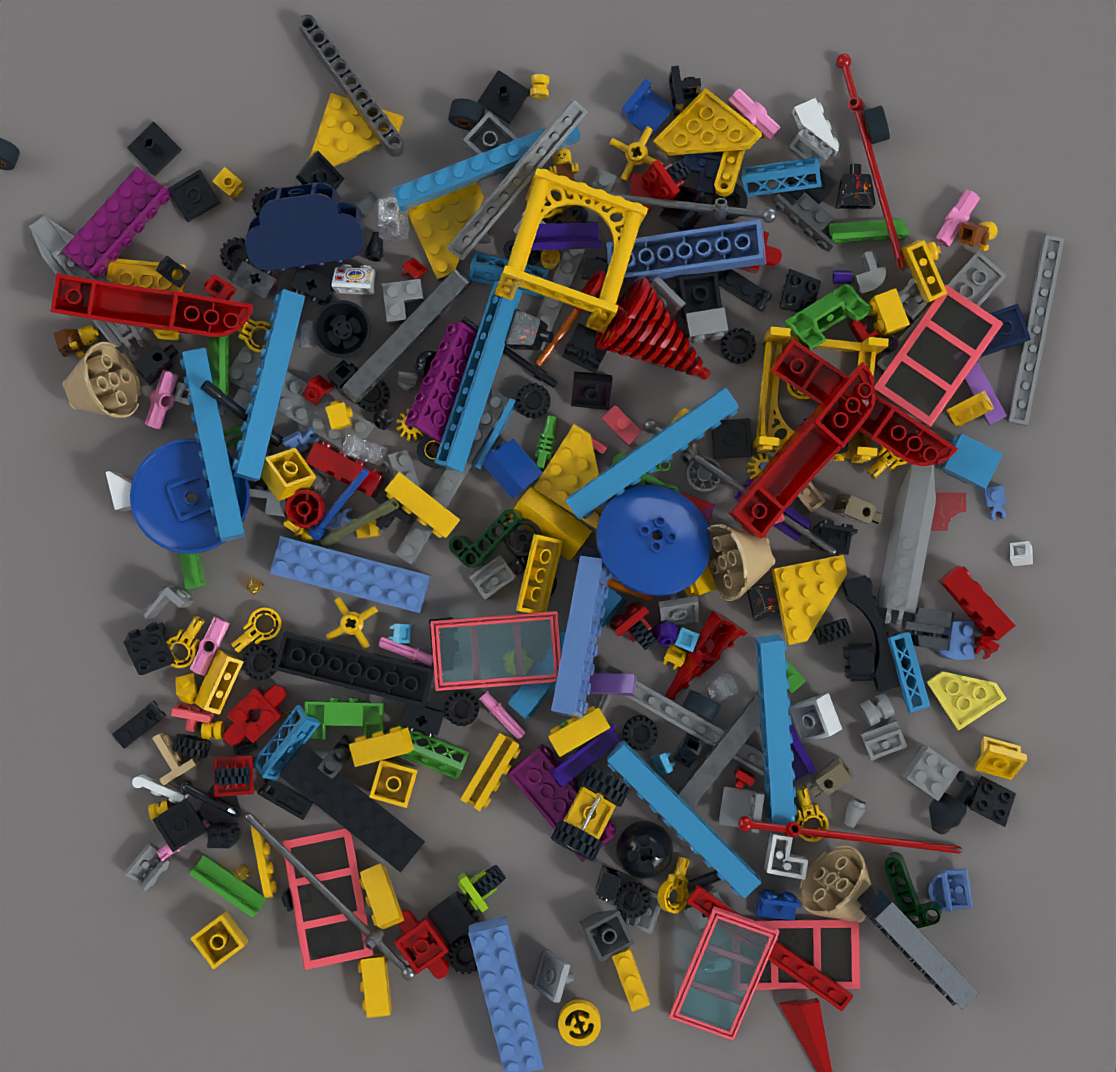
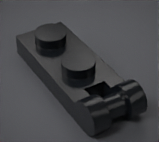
M733 269L726 270L719 280V286L761 312L765 309L767 300L770 301L773 296L770 292L762 289ZM755 294L761 296L758 301L753 299Z
M155 700L112 734L123 749L127 748L167 716L164 711H160ZM149 712L154 714L155 717L153 719L148 715Z
M345 734L314 771L328 783H331L352 757L349 744L352 742L348 740L349 737ZM342 746H345L347 749H349L348 752L344 750Z
M266 778L263 788H260L257 794L304 820L313 802L281 783ZM271 787L276 789L274 794L269 792Z

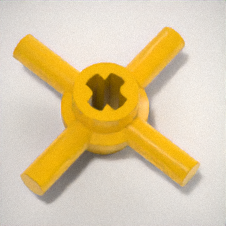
M646 126L639 142L631 143L629 146L615 138L611 139L609 145L625 152V158L628 161L620 179L627 182L634 166L642 165L644 162L651 165L656 160L648 156V150L645 146L653 131L652 128ZM636 150L640 151V156L637 155V158L633 157V152L636 153Z
M338 597L334 602L343 615L340 621L341 626L326 634V638L330 642L345 632L355 635L363 649L368 648L370 644L361 630L364 620L378 612L377 607L373 605L360 614L349 612L341 597ZM349 619L356 620L355 628L348 626Z

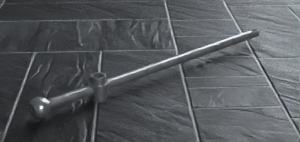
M551 191V194L560 195L558 192ZM608 193L642 205L711 212L717 221H724L727 215L763 218L764 222L772 223L775 220L776 211L771 207L764 209V211L728 207L727 200L724 198H718L714 205Z
M652 418L647 419L643 425V429L647 433L657 434L662 431L658 427L657 422ZM690 442L689 447L681 452L680 459L682 462L689 464L694 460L742 494L747 489V487L698 454L699 446L696 443ZM783 513L785 517L784 523L831 555L836 553V549Z
M251 813L245 815V819L366 936L363 942L365 947L369 950L377 947L402 971L403 979L410 981L416 975L410 965H406L382 941L385 934L380 928L376 927L374 930H370Z

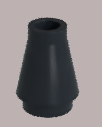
M373 232L365 251L366 259L380 262L381 258L384 257L383 233Z

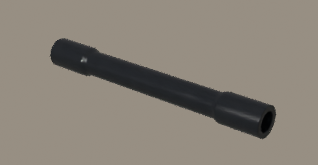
M209 380L202 384L200 388L202 391L219 401L242 420H247L248 414H245L246 410L225 395L221 389ZM272 429L269 441L277 447L282 443L283 437Z

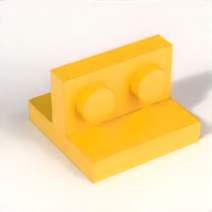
M984 736L981 739V756L976 761L974 770L1012 780L1027 762V754L1021 753V746Z

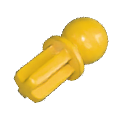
M288 517L284 520L283 525L294 532L295 536L300 534L302 541L311 543L315 540L308 534L309 528L295 526Z

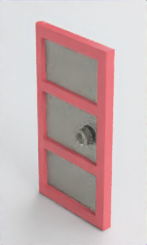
M945 285L947 294L934 300L874 386L875 391L924 423L927 427L933 425L1003 325L1000 320L948 285Z
M340 829L282 841V844L368 927L352 833L347 829ZM284 857L304 970L372 956L373 949L369 950L363 944L366 936Z
M752 919L779 929L780 933L777 941L845 989H860L859 923L857 921L851 922L840 919H795V921L785 919ZM731 934L732 951L759 960L761 954ZM732 960V990H746L755 967ZM768 960L755 990H798L809 988Z

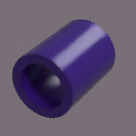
M833 271V284H851V271Z

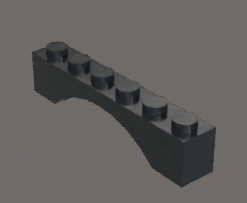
M860 575L843 581L841 585L846 600L855 605L864 614L874 633L876 656L874 674L871 675L874 677L876 690L883 692L899 687L900 682L887 639L890 635L888 632L885 633L883 627L885 620L883 615L878 612L879 602L877 597L872 594L873 584L871 579L867 578L866 575Z

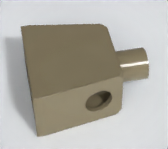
M838 495L832 513L863 524H870L871 522L878 524L882 518V514L875 511L876 505L853 495Z
M838 755L815 774L816 782L808 789L814 797H817L823 791L829 796L853 779L851 770Z

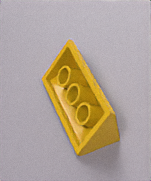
M530 486L514 507V509L522 513L523 519L531 520L537 524L543 536L563 540L560 555L568 561L572 560L592 533L591 529L545 495L535 490L533 486ZM521 525L529 532H535L530 526Z
M534 533L517 602V611L527 613L547 611L563 540Z

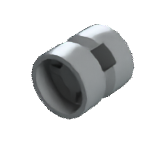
M884 692L874 696L873 701L866 700L859 704L861 713L870 727L879 723L880 718L887 719L895 715L894 709Z

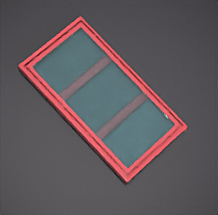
M558 611L431 621L430 623L436 691L557 682L562 655Z
M713 906L669 1012V1018L734 1040L780 930Z

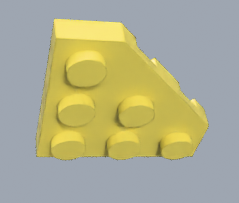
M943 671L925 681L958 731L1007 699L995 682Z

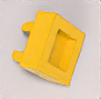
M674 645L668 646L664 656V665L669 661L674 664V670L678 666L681 667L687 652Z

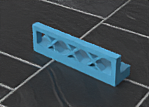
M819 157L743 167L742 183L747 197L822 187ZM809 174H816L817 181L808 182L804 178ZM788 177H794L798 180L792 185L785 182ZM774 179L778 182V185L770 187L766 183L768 180ZM755 182L760 186L756 190H749L747 183Z
M475 251L470 265L469 279L493 286L494 281H499L504 267L501 268L497 265L507 266L509 259ZM477 259L486 261V263L477 262ZM526 264L524 272L531 275L535 273L542 274L543 277L540 278L547 280L549 269ZM518 287V289L523 291L522 293L543 297L541 294Z
M509 399L499 421L471 466L483 471L484 466L482 463L488 459L486 455L494 449L516 406L515 400Z
M910 632L894 634V636L887 639L907 711L912 713L930 707Z
M296 705L253 761L261 777L276 781L280 773L320 725L318 719L306 715L302 706ZM299 714L301 718L295 724L296 717ZM289 728L288 735L284 738L285 731ZM277 743V749L273 753L274 745ZM266 757V763L263 766L261 762Z

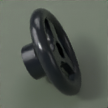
M523 519L520 525H528L535 532L520 531L516 528L513 533L516 535L518 542L517 550L511 545L510 535L504 542L507 549L513 555L528 557L530 550L523 551L524 545H528L531 542L534 533L542 535V533L533 521ZM522 534L526 535V541L520 539Z

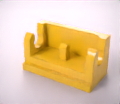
M984 390L947 409V412L955 426H961L993 410L994 407Z

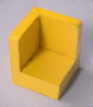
M374 520L356 530L357 538L380 536V528L376 526L377 521Z

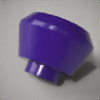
M663 621L658 623L652 632L660 645L670 646L676 641L679 629L674 623Z

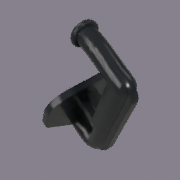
M959 771L956 775L959 782H966L958 798L956 799L944 792L939 801L933 799L929 806L932 830L938 834H946L951 828L960 825L967 812L966 805L978 787V781L964 771Z
M184 781L180 786L183 792L203 801L200 807L201 816L215 824L240 817L241 815L237 796L214 797V785H212L208 793L192 786L190 781Z

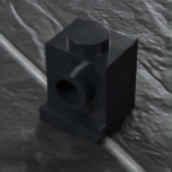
M343 359L327 376L331 383L343 393L341 391L342 387L358 369L353 363L348 364Z

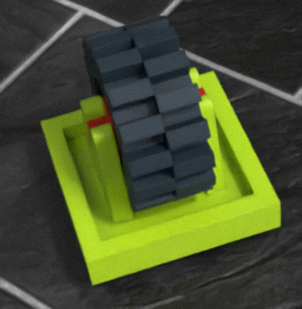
M494 865L486 871L484 869L470 879L463 872L458 876V886L465 895L469 893L471 896L469 898L470 903L475 910L480 909L483 913L488 909V905L484 900L497 890L496 886H499L506 877L498 865Z

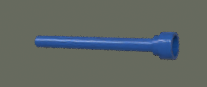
M363 468L321 521L308 529V534L313 539L320 540L325 534L326 525L369 474L367 469Z

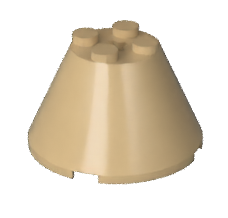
M100 342L88 349L66 380L62 382L72 409L114 418L128 417L137 410L139 406L137 399L141 395L140 381L132 361L125 352L121 353L115 348L116 345L109 342Z
M715 524L708 528L711 538L708 566L717 588L714 591H718L722 595L721 598L726 601L737 600L770 570L771 566L775 564V558L772 555L767 536L759 539L747 531L723 524Z
M837 846L835 847L836 850L828 854L826 852L821 854L808 867L805 880L802 879L800 883L801 897L799 899L802 906L811 914L860 923L865 920L866 915L859 909L862 905L857 899L871 886L865 861L861 853L855 848Z

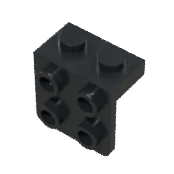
M829 520L819 522L813 526L812 533L833 546L837 554L849 555L851 537L858 532V529H854L853 525H834V522ZM812 541L810 542V549L825 551Z
M153 622L147 625L146 629L140 631L139 629L132 630L123 642L139 675H145L174 663V656L163 635L166 630L163 622L159 624Z
M458 891L447 897L427 914L448 944H451L469 931L470 924L480 922L477 912L474 909L471 910L466 897L463 894L460 895Z

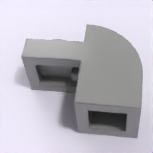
M872 250L865 252L861 256L866 272L856 275L852 279L859 296L875 291L883 283L886 276L885 266L877 268L879 265L876 255H873Z
M255 486V489H250V497L267 499L265 514L287 517L285 505L288 498L278 501L269 487L268 491H266L267 487Z

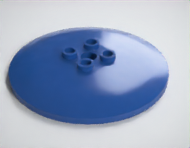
M196 439L172 441L150 453L138 467L130 490L131 510L142 532L158 546L172 552L184 554L206 552L225 543L221 541L220 537H216L214 526L217 525V520L212 518L210 507L214 506L213 500L208 499L206 488H210L209 481L204 480L203 469H206L205 462L200 460L199 451L202 450L201 443L197 444ZM228 452L230 465L232 467V463L235 457L230 452ZM233 476L242 522H244L250 502L249 483L247 479ZM190 493L197 495V499L193 503L186 501V496Z
M640 485L626 489L621 495H616L610 500L598 521L596 542L604 565L620 583L636 592L652 596L678 593L688 588L700 577L709 561L711 538L704 517L690 500L672 489L657 485ZM652 533H658L661 536V540L653 539Z

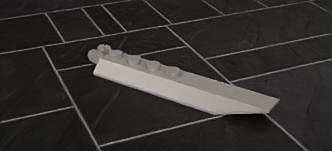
M46 216L29 226L43 259L55 274L111 283L105 274L98 276L96 279L63 254L62 249L74 237L68 231ZM91 319L110 343L116 345V347L125 345L133 356L137 354L135 348L129 343L133 338H135L142 349L147 347L139 336L144 328Z
M911 464L897 494L878 597L879 607L887 609L885 624L891 622L892 610L899 611L896 623L900 627L904 612L913 614L916 612L936 504L934 465L916 466Z

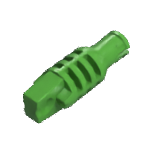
M546 415L544 431L539 435L535 457H538L537 466L541 469H545L547 460L552 459L556 442V435L554 433L558 418Z

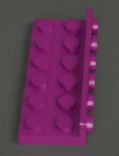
M137 166L62 249L63 254L96 279L98 276H102L106 272L107 266L117 260L121 250L131 244L132 238L137 233L142 232L146 222L149 219H153L158 212L157 210L169 201L171 195L169 189L166 186L163 187Z
M451 322L447 327L446 334L438 346L435 358L430 364V369L423 379V384L419 393L415 396V401L405 421V425L415 427L439 444H441L477 335L474 330L463 322Z
M541 744L534 752L510 770L508 775L555 830L559 820L564 821L580 788L575 778L563 787H559L549 771L561 762H557L549 747ZM610 820L599 839L603 843L602 846L610 841L616 833L615 825ZM575 853V855L580 859L581 862L586 860L582 856H579Z

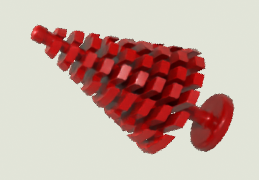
M603 270L597 271L580 292L599 298L606 273ZM646 277L638 279L635 284L633 283L628 288L626 294L624 292L616 302V305H618L617 313L604 333L598 331L594 343L595 348H607L609 352H617L622 356L629 355L632 359H640V361L646 363L652 362L655 366L665 364V369H673L675 367L674 371H686V375L689 376L697 374L702 380H706L710 375V370L702 366L703 360L700 356L695 358L696 350L694 347H690L688 338L683 337V331L677 327L675 319L670 317L667 308L665 307L664 309L663 302L659 297L657 298L656 291L650 287ZM574 306L576 310L583 311V309Z

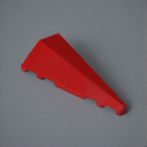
M712 611L700 632L693 652L690 651L666 696L671 700H675V695L682 688L687 689L690 686L689 682L693 678L704 674L721 658L720 655L724 650L735 646L733 642L741 635L745 637L748 632L726 616Z
M818 998L803 1001L796 999L779 1003L816 1071L832 1072Z

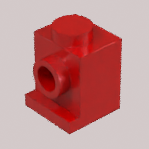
M215 274L209 277L204 284V291L218 299L231 300L237 290L233 285ZM218 287H223V289L221 290V292L218 293V292H217Z

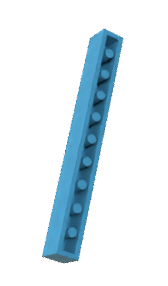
M577 126L556 151L580 142L581 134ZM546 128L393 188L392 191L400 211L404 212L512 169Z
M494 281L434 462L449 470L462 473L505 347L506 337L515 309L518 308L523 292L517 289L513 300L494 295L498 281Z
M285 289L281 290L279 294L276 293L273 300L275 309L269 316L268 322L271 325L270 329L266 330L264 336L266 345L260 352L259 359H262L261 365L257 366L255 377H257L256 385L253 384L250 391L252 400L246 407L245 414H248L247 420L242 424V440L238 441L236 451H239L237 459L234 458L231 467L234 470L233 476L254 482L260 480L305 296Z
M206 348L182 352L183 358L180 359L182 370H186L187 377H184L186 389L189 388L191 393L187 397L189 406L194 408V413L191 414L193 425L198 427L195 437L197 444L201 443L202 450L199 451L200 460L205 462L206 469H203L204 480L209 481L210 488H206L209 500H213L214 506L210 507L212 518L217 520V525L214 526L216 537H220L222 542L244 538L245 532L218 402L200 389L206 380L213 383Z
M724 386L565 498V501L578 519L582 517L584 519L588 518L594 513L593 509L598 506L600 508L604 507L610 502L608 499L613 495L619 496L625 492L624 488L629 484L633 486L641 480L640 476L645 473L651 474L657 469L656 465L660 462L666 463L673 458V453L676 451L682 452L688 448L690 441L701 439L707 429L711 428L713 430L721 424L720 420L726 416L730 418L735 415L739 405Z
M778 634L755 637L767 819L770 823L785 825L788 822H795L797 807L794 804V798L796 797V790L793 786L795 773L791 763L794 761V755L790 744L793 743V738L789 731L792 721L790 714H788L790 698L787 696V689H789V680L786 677L788 662L785 659L787 644Z
M625 741L607 756V761L609 762L607 765L614 772L618 771L622 775L621 779L628 786L632 785L636 789L635 793L642 800L645 798L650 803L648 805L650 809L656 814L659 812L663 816L662 820L668 827L673 826L677 830L676 834L683 841L686 839L691 844L689 846L691 850L697 855L700 853L704 857L703 861L709 868L714 867L718 871V877L723 882L727 880L732 885L730 888L737 896L741 894L746 898L761 884L760 876Z

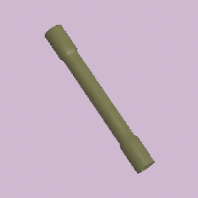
M391 498L349 524L323 536L320 539L322 546L327 548L377 518L396 510L399 507L397 500Z

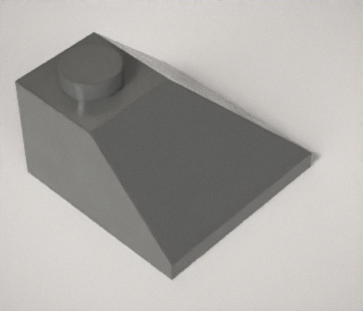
M619 910L596 912L579 921L600 962L634 944Z

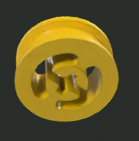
M574 999L562 1007L558 1017V1028L562 1038L573 1046H586L597 1038L601 1029L599 1011L594 1004L584 999ZM584 1010L589 1013L585 1014L579 1011L578 1017L583 1022L584 1032L588 1029L589 1023H593L591 1030L583 1035H576L570 1032L574 1031L577 1034H581V1028L576 1023L575 1013L571 1016V1021L566 1022V1018L571 1012Z

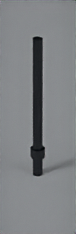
M466 317L461 320V322L476 333L478 332L479 326ZM505 345L503 350L505 355L534 374V377L539 381L542 380L552 388H555L558 382L548 376L545 370L542 368L538 369Z

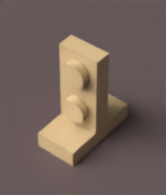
M162 732L152 738L172 770L159 779L162 785L169 783L200 764L197 757L183 764V758L180 753L173 750L171 745L173 742L168 734L165 735Z

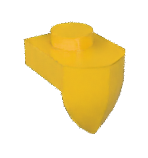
M192 673L175 677L176 695L182 702L193 705L197 696L196 675Z

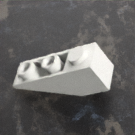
M816 98L794 107L792 115L799 130L805 127L814 132L818 139L829 144L833 150L831 155L835 156L839 151V143L837 138L831 134V125L823 116L824 110L821 103H818Z

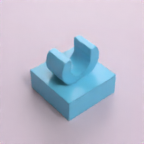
M394 624L390 626V629H394L393 636H389V639L393 640V643H411L412 624Z
M681 627L674 645L693 652L700 634Z
M671 753L657 754L650 758L658 775L668 774L673 771L672 767L676 763L669 762L668 757L672 755Z

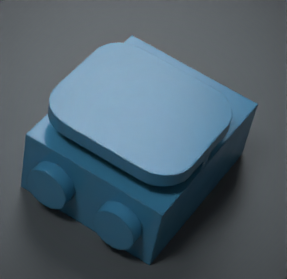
M962 433L953 436L950 444L958 448V450L949 459L941 463L940 469L946 474L980 490L986 489L1003 454Z

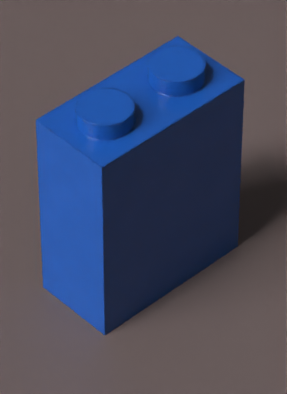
M514 438L509 442L504 440L496 447L497 451L495 448L486 455L488 459L482 463L512 499L543 474Z

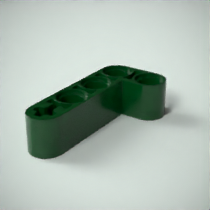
M516 509L505 510L474 543L466 536H456L449 541V549L466 567L480 566L522 523L523 515ZM510 515H514L512 517L514 521L509 522V520L511 519ZM498 526L502 530L501 536H497L496 534V528ZM459 540L463 543L461 550L457 546ZM485 540L489 544L487 550H485L483 547V542ZM471 554H474L476 557L474 563L470 561Z
M898 852L889 853L884 867L900 911L917 928L937 924L942 914L940 904L937 902L920 904L903 856ZM896 879H904L905 884H899ZM908 896L912 902L907 903L902 897ZM934 910L937 915L931 916L928 911ZM909 915H916L919 920L913 921Z

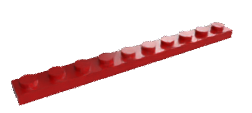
M697 885L686 899L688 904L708 918L713 906L740 915L700 885ZM721 919L717 920V924L759 954L762 953L768 936ZM776 940L768 960L842 1012L852 1000L853 994Z

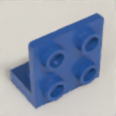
M645 78L622 107L621 116L642 132H644L646 126L652 128L653 131L649 137L651 138L674 108L651 90L652 83Z
M764 889L763 892H758L755 915L795 921L796 907L801 908L802 903L794 896V893L782 892V894H775L773 890Z

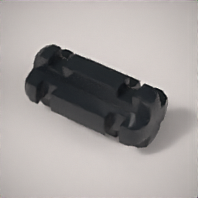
M250 741L233 746L235 755L250 752L252 749H258L257 742L252 743Z

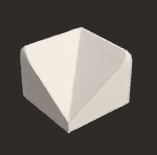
M1030 541L1010 543V561L1013 566L1033 564V549Z

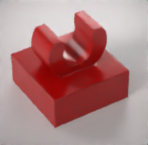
M414 257L406 261L402 266L405 269L402 276L404 277L409 273L412 275L411 280L424 276L428 271Z
M984 635L979 636L974 642L978 646L975 648L974 653L979 654L982 649L985 652L983 659H988L991 653L997 652L1000 645Z
M739 766L736 767L734 775L737 777L734 783L735 787L742 790L746 783L752 786L755 776Z

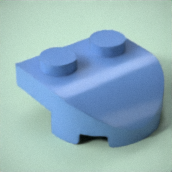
M953 621L949 651L935 649L942 658L953 660L975 659L974 621Z
M967 868L943 870L932 879L928 890L929 897L932 902L940 904L943 911L951 912L954 909L973 908Z

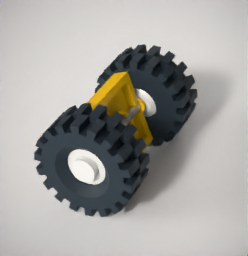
M587 766L578 783L581 788L564 821L559 820L550 839L569 851L594 861L603 844L599 839L615 807L623 805L630 788L615 777L594 767Z

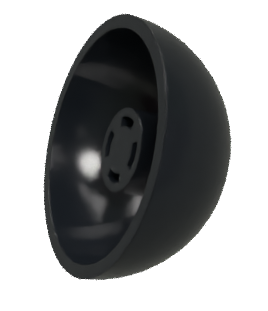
M337 300L328 303L318 312L313 324V333L317 344L324 352L335 357L344 358L357 354L366 346L371 333V325L366 312L359 305L347 300Z
M649 821L636 822L628 826L621 833L616 846L617 858L622 868L630 875L641 879L654 878L662 874L670 865L673 857V843L667 831L660 825Z

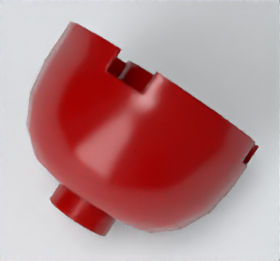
M310 489L298 490L294 495L289 496L286 501V515L295 526L309 528L318 524L324 517L325 502L316 491Z

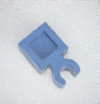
M309 427L304 434L297 431L282 440L287 450L296 447L298 452L301 453L309 449L308 443L318 442L319 436H310L315 432L313 427Z
M1004 485L983 489L985 505L992 508L990 519L996 520V512L1000 513L1001 519L1006 518V512L1001 506L1007 504Z
M347 508L343 513L339 510L326 525L325 530L343 527L342 521L349 523L354 521L353 519L355 518L349 519L347 517L348 512H352L354 509Z

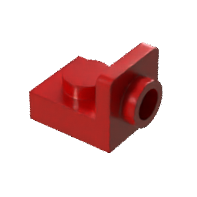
M854 320L849 324L857 342L862 343L868 337H875L879 334V331L876 330L868 335L867 326L863 321Z
M317 375L308 382L302 396L317 406L323 396L331 392L334 385L322 376Z

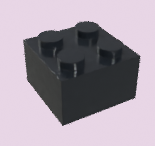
M717 271L678 277L679 297L686 303L681 308L682 318L685 317L686 313L722 308Z

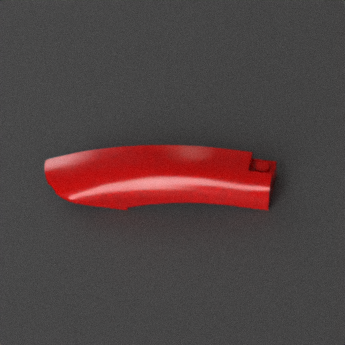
M56 273L50 312L142 328L208 337H223L243 327L248 321L254 305L179 291L136 287Z
M792 338L781 354L777 356L770 369V372L818 404H821L848 376ZM875 394L876 400L871 414L858 429L902 460L916 466L940 464L949 459L958 450V448L877 394Z
M863 362L803 422L738 498L739 501L728 514L739 522L741 527L748 533L762 539L799 493L840 449L844 448L871 414L876 400L875 381L871 371Z

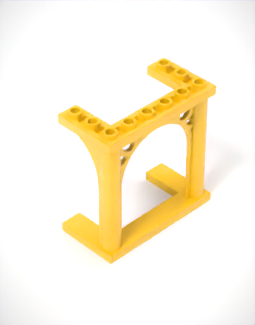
M537 168L525 200H528L508 264L503 269L494 295L513 300L518 287L592 312L585 327L604 333L617 313L618 305H616L639 226L645 218L648 208L638 202L627 201L621 196L608 194L602 189H594L583 182H575L566 176L553 174L547 169ZM551 191L560 193L561 201H555L551 196ZM548 201L551 206H545V203ZM565 205L583 206L596 212L609 226L613 236L614 247L599 298L524 272L539 224L550 211ZM616 213L621 215L619 222H613L610 220V216Z
M771 326L763 335V343H766L756 439L752 441V449H756L757 453L776 451V454L795 432L785 423L778 407L780 378L770 372L775 359L783 350V345H787L791 338L799 342L798 337L790 335L791 328ZM868 337L862 343L826 339L825 342L814 349L858 353L857 366L863 362L869 368L874 378L876 355L888 347L889 339ZM774 419H777L780 424L772 428V424L775 425ZM779 429L787 431L786 437L782 440L774 437ZM857 430L848 441V451L836 454L832 460L844 461V458L852 459V463L871 461V458L877 456L878 448H872L869 437Z

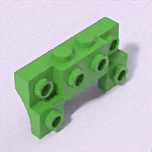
M844 284L785 320L784 323L786 328H791L790 333L798 337L800 344L812 350L826 341L824 334H822L826 329L847 316L855 321H859L873 311L871 306L856 293L852 286Z
M330 697V701H305L306 715L318 719L320 723L309 739L325 740L327 725L364 726L366 738L372 737V733L383 730L384 733V702L361 701V698H349V701H341V697Z

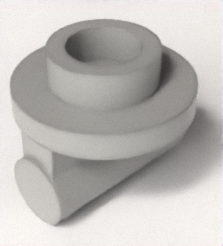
M399 371L397 385L406 391L415 388L418 374Z

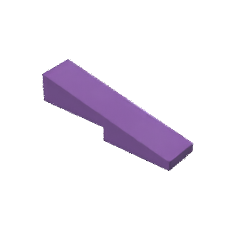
M963 351L952 356L950 361L958 373L970 356ZM977 361L963 381L969 389L971 397L985 390L994 407L993 410L983 414L984 419L990 426L1007 415Z
M594 673L593 676L590 675L589 683H591L590 694L635 696L637 677L635 674Z

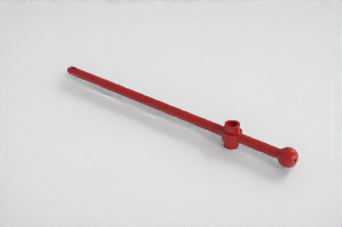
M841 54L836 59V64L843 71L850 95L848 108L851 112L855 113L897 266L901 270L900 259L903 268H905V261L862 111L865 104L856 92L849 67L851 57L848 54Z
M742 816L738 821V828L743 832L758 829L783 832L787 837L791 838L797 837L800 834L957 854L962 852L953 850V848L962 849L960 846L800 827L797 822H788L782 825L752 821L747 816Z

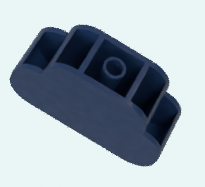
M316 182L273 189L265 196L260 214L255 216L250 222L245 239L248 258L259 269H276L277 271H284L289 267L304 268L310 264L320 266L331 261L334 263L343 262L345 259L358 255L363 247L365 231L363 216L355 205L348 202H340L337 191L326 183Z

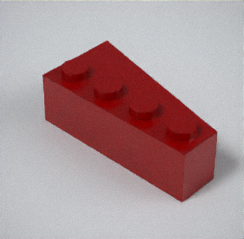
M324 441L321 444L315 442L305 462L343 483L350 485L361 470L365 468V463L358 459H355L353 462L348 459L349 455L341 450L336 453L331 450L332 446ZM372 468L371 471L367 469L369 474L356 490L375 499L385 478L382 477V472Z
M955 566L938 580L939 583L967 616L974 621V624L984 636L991 640H1000L1016 625L996 605L994 600L983 591L982 586L970 577V572L964 566Z

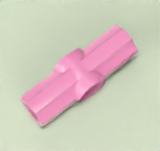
M740 88L728 100L730 105L743 118L759 129L767 140L772 139L781 129L767 115L766 109L759 102H754Z
M965 190L956 206L950 210L944 220L945 223L934 238L937 243L946 247L952 244L960 231L961 223L969 220L970 213L980 199L975 192Z
M162 369L157 387L150 393L151 405L144 423L147 426L156 429L162 428L167 411L174 405L173 393L179 374Z
M214 616L204 639L200 642L199 650L190 670L206 676L217 650H220V644L230 625L229 622ZM208 641H211L214 644V649L212 651H209L206 648V643Z

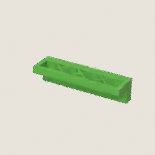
M905 219L893 220L898 240L906 239L909 236V229H905ZM885 220L831 223L827 225L828 238L835 244L890 241Z
M229 335L209 337V364L213 383L229 397Z
M179 553L186 590L206 586L200 553Z
M417 730L415 732L409 731L414 750L407 754L399 755L400 757L459 780L470 752L434 737L425 736ZM424 740L427 746L421 747L416 741ZM441 747L445 753L438 754L434 748ZM458 754L463 756L462 762L453 760L451 755Z
M206 854L202 856L196 867L189 873V875L252 918L267 900L263 893Z

